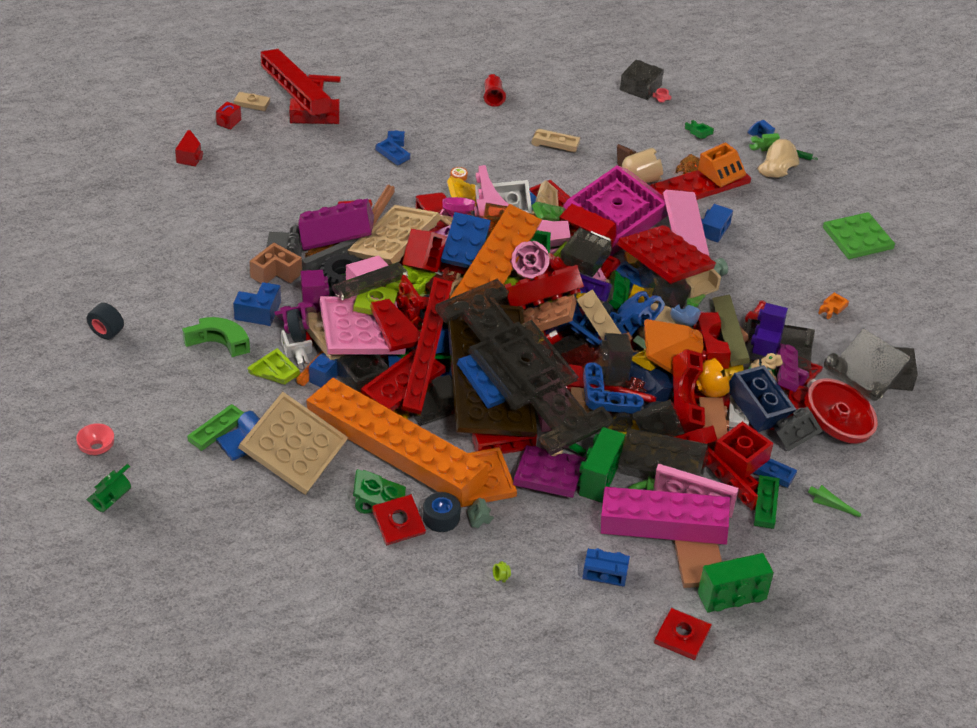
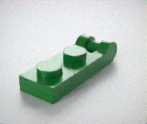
M614 270L609 277L612 286L608 303L614 309L619 310L620 306L628 300L630 280L626 277L623 278L618 271Z

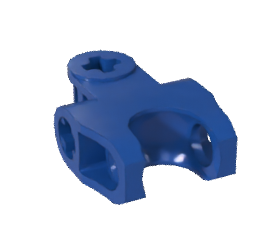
M640 291L620 306L618 315L612 318L621 334L629 332L632 336L640 326L644 327L646 319L655 320L663 311L665 303L658 295L649 297L647 292ZM643 296L644 302L638 303V299ZM658 301V308L652 310L651 305Z

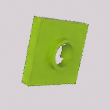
M403 265L385 285L386 288L399 291L401 277L406 275L411 283H415L412 285L418 294L421 295L433 283L436 273Z
M361 282L353 311L373 315L370 308L371 302L390 299L395 304L398 290Z

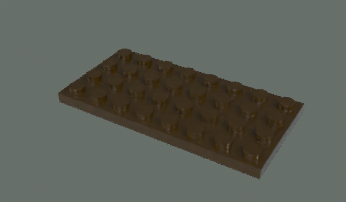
M447 301L446 309L456 431L536 437L537 425L523 307L492 304L483 321L448 305ZM476 353L506 396L505 402L487 408L458 366V360Z

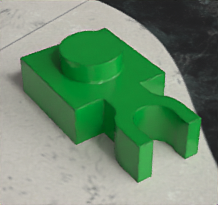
M691 120V124L685 123V129L689 130L697 138L704 139L714 134V128L704 123L698 124L694 120Z

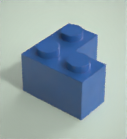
M262 282L257 294L239 291L233 303L234 320L271 326L275 317V311L278 310L281 304L280 285Z

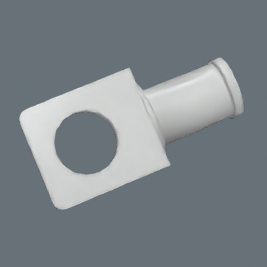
M282 330L281 343L286 357H296L298 367L303 369L302 364H304L306 368L310 363L307 354L312 353V341L307 340L289 344L286 333Z

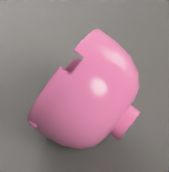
M536 241L522 242L515 248L511 263L514 271L519 276L525 279H534V277L545 273L549 266V254L546 248ZM520 256L518 262L516 263V258Z

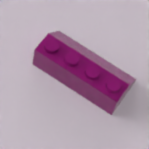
M368 198L363 200L357 199L346 204L340 203L333 207H322L319 210L305 211L300 214L298 224L303 250L372 235L374 214Z

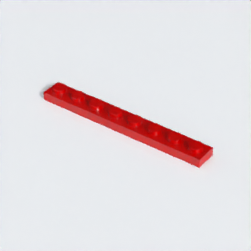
M434 277L401 410L421 415L447 308V301L451 292L452 281Z

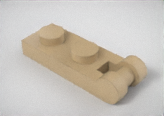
M537 129L531 143L534 146L544 145L576 152L580 144V137Z

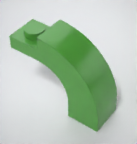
M219 317L200 318L197 325L182 328L186 347L204 342H219L228 348L232 357L250 353V342L247 333L240 325L231 320Z

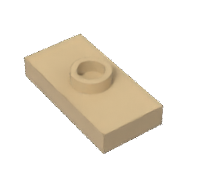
M239 92L234 99V104L261 111H265L270 103V97Z

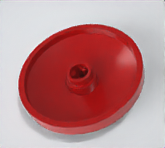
M825 378L813 382L806 391L804 397L805 406L810 409L821 429L832 437L847 443L856 444L866 442L875 433L878 426L876 413L869 401L855 388L844 382Z

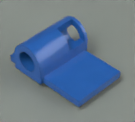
M247 411L238 419V429L216 438L218 444L232 461L247 455L238 446L261 419L253 411Z

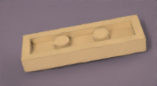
M593 289L577 299L607 348L624 338Z

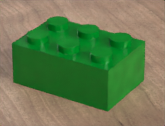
M602 427L599 434H595L593 439L594 446L593 448L589 447L586 454L587 460L586 462L582 461L579 473H582L577 485L580 487L579 496L603 503L605 487H610L621 464L626 434Z
M764 553L705 565L702 569L698 595L707 613L719 612L731 607H741L753 602L759 603L767 600L774 572Z

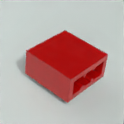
M411 228L402 265L438 272L447 236Z

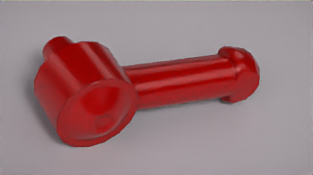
M764 300L759 301L753 312L749 311L746 314L745 324L753 327L757 324L760 325L761 320H758V314L760 309L765 307L766 302Z

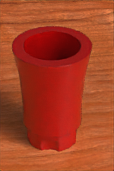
M491 74L485 80L484 101L489 106L497 107L505 102L506 94L500 77Z

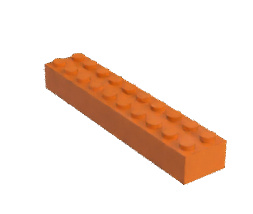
M335 378L330 379L306 400L308 410L348 437V440L432 489L452 494L457 497L462 506L488 481V467L486 463Z

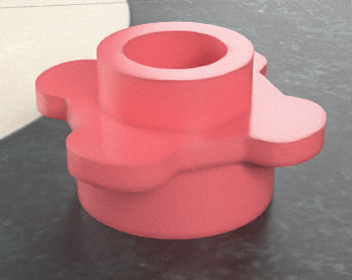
M665 88L657 89L656 93L652 95L658 102L671 100V95H669V91Z

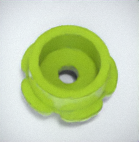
M500 561L499 564H494V579L503 583L506 582L511 576L510 566L503 561Z

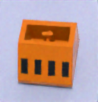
M726 142L700 154L698 170L720 187L746 176L737 150Z

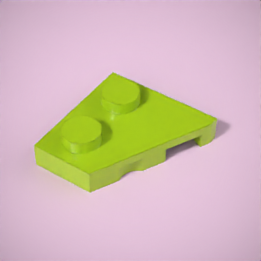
M278 348L247 367L248 373L284 385L300 374V370Z

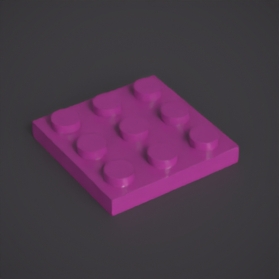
M526 445L514 477L513 485L574 498L581 473H579L582 461H585V457L566 453L551 456L547 449Z

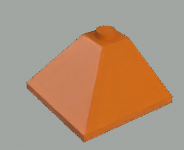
M649 319L644 321L646 358L673 374V357L682 351L689 349L702 353L704 347L703 336L698 330H694L686 325Z

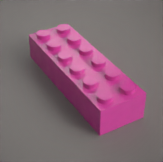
M605 487L601 513V534L727 545L730 497Z

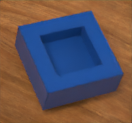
M388 131V138L400 147H404L405 131Z

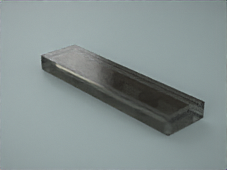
M397 262L332 285V290L341 300H345L371 289L401 280L402 275L408 277V271Z

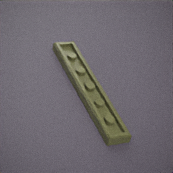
M730 294L712 298L715 312L719 313L721 319L720 330L723 340L728 343L730 348V365L737 366L750 363Z

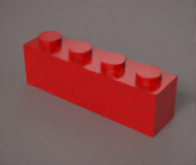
M578 265L553 271L550 275L548 273L534 277L533 280H519L513 286L511 283L504 284L509 306H521L523 310L526 309V305H542L544 300L551 298L552 301L561 298L563 294L569 293L571 296L581 293L580 289L584 288Z

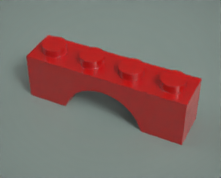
M701 312L698 321L692 326V329L698 330L703 336V361L715 358L722 365L723 369H729L731 356L729 345L727 342L717 340L721 329L719 313Z
M689 349L673 357L675 430L687 433L705 426V408L698 406L694 397L697 379L703 372V354Z

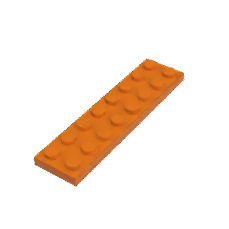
M509 204L453 292L448 305L483 321L513 271L511 260L515 248L522 242L531 241L542 219ZM520 256L516 258V263L518 262Z

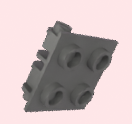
M293 225L290 228V233L269 232L267 247L272 243H276L301 257L303 248L298 225Z

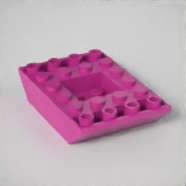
M618 165L570 197L563 206V208L567 209L572 203L616 223L617 236L610 256H613L622 249L617 245L619 238L648 230L668 216L664 196L630 170Z

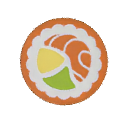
M455 167L451 170L452 177L460 178L463 181L467 179L468 172L465 168Z

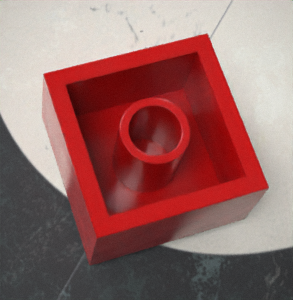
M742 421L716 441L714 453L738 476L746 479L770 460L774 443Z

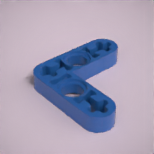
M593 362L585 365L583 372L585 402L590 409L632 414L641 412L644 404L641 396L604 391L602 367ZM589 384H595L598 388H593ZM610 400H616L619 404H613Z

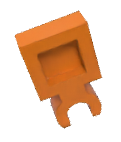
M834 292L824 300L818 314L826 312V319H830L833 312L838 315L848 307L849 300Z

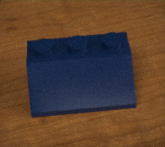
M631 352L616 363L621 377L633 390L653 395L656 401L664 403L674 397L673 375L660 366L649 371L632 361V357L639 352Z
M765 365L736 372L729 381L730 395L757 432L773 428L780 419L787 418L796 411L794 405Z

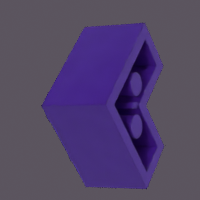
M766 303L764 309H760L758 320H761L760 325L757 324L755 334H753L751 345L754 346L752 353L767 356L770 353L776 355L777 348L782 339L788 308Z

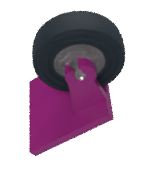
M306 301L298 303V306L292 308L291 306L281 307L279 311H275V316L284 322L285 332L291 334L294 343L306 341V330L309 329L308 313H318L320 310L312 303Z

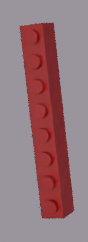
M279 49L261 51V67L312 116L330 112V106L332 105L330 96Z

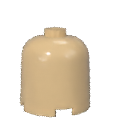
M654 148L632 154L623 160L622 167L630 170L645 183L649 184L662 180L660 175H663L661 160L656 159L655 153L657 152Z

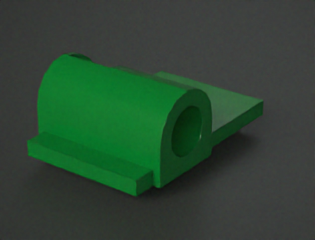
M127 463L117 473L115 470L110 472L94 487L96 491L86 500L96 510L100 512L106 511L131 489L129 480L123 474L131 466Z
M364 469L363 471L356 470L353 496L356 497L355 508L360 513H372L373 505L405 496V486L386 480L382 476ZM363 503H369L371 508L363 509Z

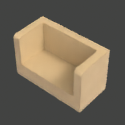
M714 269L678 281L677 289L687 299L702 294L707 295L719 290L721 276Z

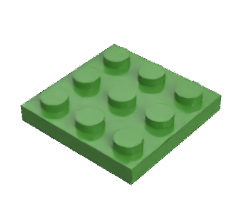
M869 212L827 221L823 224V229L848 260L891 250L895 246L894 241Z

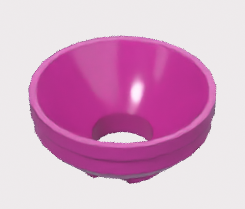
M449 197L443 199L442 204L445 211L453 217L454 212L468 215L474 210L475 201L462 197Z

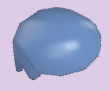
M678 304L675 308H671L670 314L676 324L690 327L696 324L701 311L691 305L680 309Z

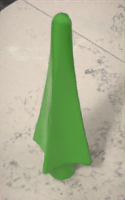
M705 294L688 298L687 305L698 308L706 297Z
M823 485L819 489L813 486L810 487L808 493L815 497L814 503L826 505L857 517L861 516L860 512L844 503Z

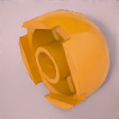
M713 358L703 363V372L695 385V389L706 397L719 398L730 392L727 376L723 377L721 371L724 369L718 360Z

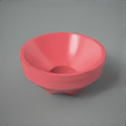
M99 423L87 425L78 432L76 436L77 445L86 454L94 456L103 454L114 444L113 430L109 426ZM94 444H101V445H103V446H102L101 448H99V449H92V448H91V446L94 445Z

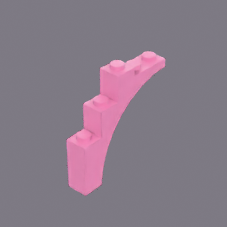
M486 165L478 166V173H475L476 182L480 183L481 189H478L479 199H477V206H474L475 217L491 221H499L509 204L495 190L488 176ZM542 220L537 230L551 232L550 247L561 246L565 241L570 243L571 236L568 221Z

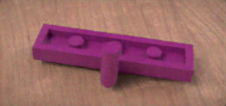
M780 343L777 348V355H781L783 364L777 366L778 385L796 392L799 385L803 386L809 373L798 368V350L791 345Z

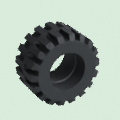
M346 253L337 254L336 256L332 255L330 258H326L322 262L321 270H323L324 276L328 278L329 297L346 294V275L341 274L346 273V265L361 261L360 257L356 258L355 255Z

